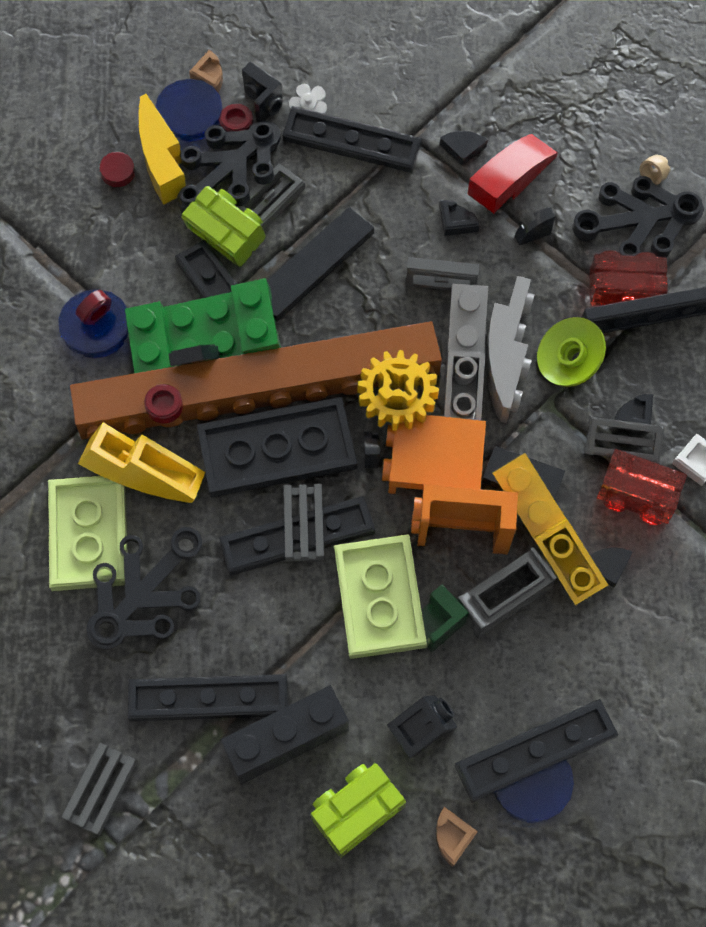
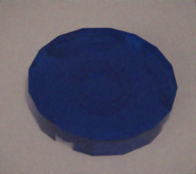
M195 79L179 80L168 85L159 94L155 105L175 137H180L182 141L188 142L204 139L206 129L210 126L218 125L221 111L223 110L220 95L214 87L204 81Z
M99 289L83 291L71 297L62 307L58 319L59 332L70 350L83 354L84 357L99 358L106 357L123 346L124 340L129 334L125 313L127 307L123 300L112 292L102 290L112 300L111 307L99 321L91 325H85L75 313L79 304L88 295Z
M566 760L495 792L494 795L501 806L514 819L527 823L546 822L559 814L571 799L574 787L572 768Z

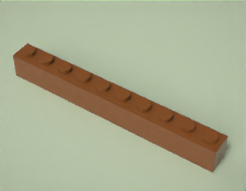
M430 321L70 385L76 427L81 439H90L102 423L107 424L120 433L136 434L143 432L149 427L160 425L163 427H175L183 421L194 419L209 421L222 414L233 412L236 414H247L254 411L255 408L266 406L281 408L288 406L291 402L305 399L308 401H320L333 394L354 395L358 393V381H362L361 370L363 368L371 370L370 359L373 357L382 362L384 352L388 351L392 358H397L399 350H403L405 359H410L415 353L418 355L417 364L421 365L428 362L430 364L428 374H436L437 376L440 375L442 358L433 322ZM376 381L373 387H379V383ZM160 384H168L175 387L180 392L183 401L181 415L175 421L166 424L153 421L148 416L144 405L147 392L152 387Z

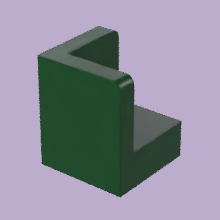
M443 584L430 594L429 603L421 609L427 648L431 653L466 624L469 613Z

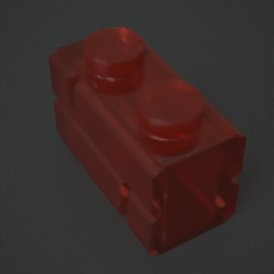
M608 250L601 254H595L590 267V304L602 306L667 294V258L656 257L655 254L650 252H642L636 256L621 255L617 251Z
M614 449L596 498L604 501L603 504L611 510L622 512L627 509L640 514V519L649 524L659 525L661 522L668 524L676 510L687 474Z

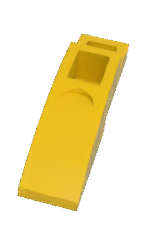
M526 453L492 473L503 491L518 492V516L575 605L608 586V583L568 519L562 513Z

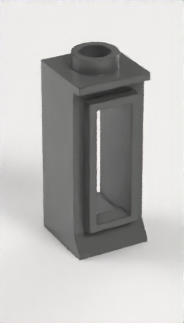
M532 547L530 551L467 593L460 595L457 600L469 612V616L476 624L473 633L478 639L551 590L557 577L543 554L539 555L535 548ZM528 567L537 579L489 611L480 598Z

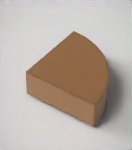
M208 50L189 71L191 80L217 95L223 83V72L218 57L211 50Z
M444 807L436 825V840L442 856L453 867L478 831Z

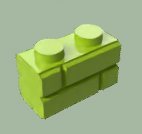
M206 186L196 197L195 202H192L182 213L181 218L189 230L202 240L205 239L210 246L235 265L241 267L251 256L252 252L265 240L266 235L261 226L263 221L252 210L247 208L243 212L236 207V200L225 190L220 189L217 193L211 187Z
M376 763L368 769L364 764L358 766L345 778L348 785L336 794L332 789L326 791L312 804L316 809L311 813L312 821L340 858L405 808L406 801Z

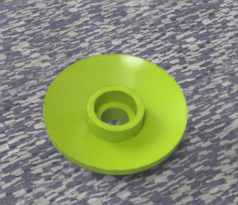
M572 317L556 323L546 332L538 347L537 363L540 372L548 381L562 387H572L587 381L597 372L603 362L606 351L604 335L596 324L585 318ZM580 352L578 357L572 361L574 354Z

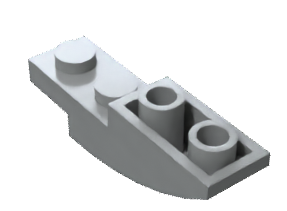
M517 276L509 306L494 303L486 345V376L490 397L499 422L506 424L510 411L518 412L523 391L516 390L519 379L526 381L532 361L525 358L528 344L522 343L526 325L521 324L520 320L522 314H530L535 294L528 293L531 279Z
M452 284L447 340L444 417L481 420L488 286Z

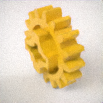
M399 350L397 358H392L388 351L384 352L382 362L373 357L370 359L371 370L367 368L361 370L362 381H358L357 392L361 394L359 396V406H368L366 408V417L368 419L375 415L378 416L379 427H382L388 421L392 422L393 431H397L399 423H404L409 430L412 429L413 419L416 418L419 422L424 423L426 421V411H434L436 403L434 400L438 399L439 388L435 387L437 375L428 374L430 368L428 362L421 365L417 364V354L414 353L410 359H405L403 350ZM377 381L380 389L378 390V395L375 396L373 386ZM419 385H421L423 391L420 400L417 398L418 393L416 392Z

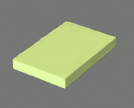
M102 476L48 480L49 588L51 591L97 588L93 581V571L101 563H109L116 570V581L112 586L125 585L124 557L120 554L119 550L121 540L127 536L125 486ZM127 543L124 545V550H125L126 552H127ZM102 569L98 572L97 578L102 582H107L112 578V573L107 569Z
M409 534L334 545L350 659L427 648Z

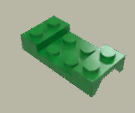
M263 278L231 285L232 292L170 306L163 307L161 302L158 301L126 308L125 313L134 373L174 367L170 365L169 353L171 351L199 345L215 344V346H218L220 358L281 348L272 309L271 290L267 279Z

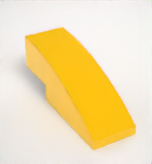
M144 94L140 96L139 133L147 171L153 187L164 205L176 199L180 190L186 186L184 173L178 166V164L182 163L180 144L148 95Z
M102 423L90 437L78 462L79 465L123 486L158 497L192 503L195 500L205 475V471L146 436L141 435L134 441L105 423Z

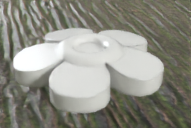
M301 84L296 89L298 97H292L289 100L290 109L292 106L324 114L327 111V105L322 101L326 97V93L320 86L314 87L311 91L307 84Z

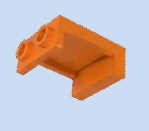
M426 415L424 423L419 422L416 418L413 419L412 429L409 430L404 423H399L397 431H393L392 426L388 424L386 447H393L392 459L384 458L382 481H389L388 493L396 494V488L423 490L424 485L481 489L486 421Z
M424 485L422 498L415 497L411 534H418L417 546H425L428 527L494 532L493 553L508 555L516 531L518 492Z

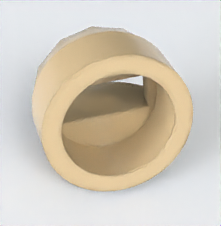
M661 155L647 158L640 165V175L649 177L655 185L660 184L670 173L667 158Z

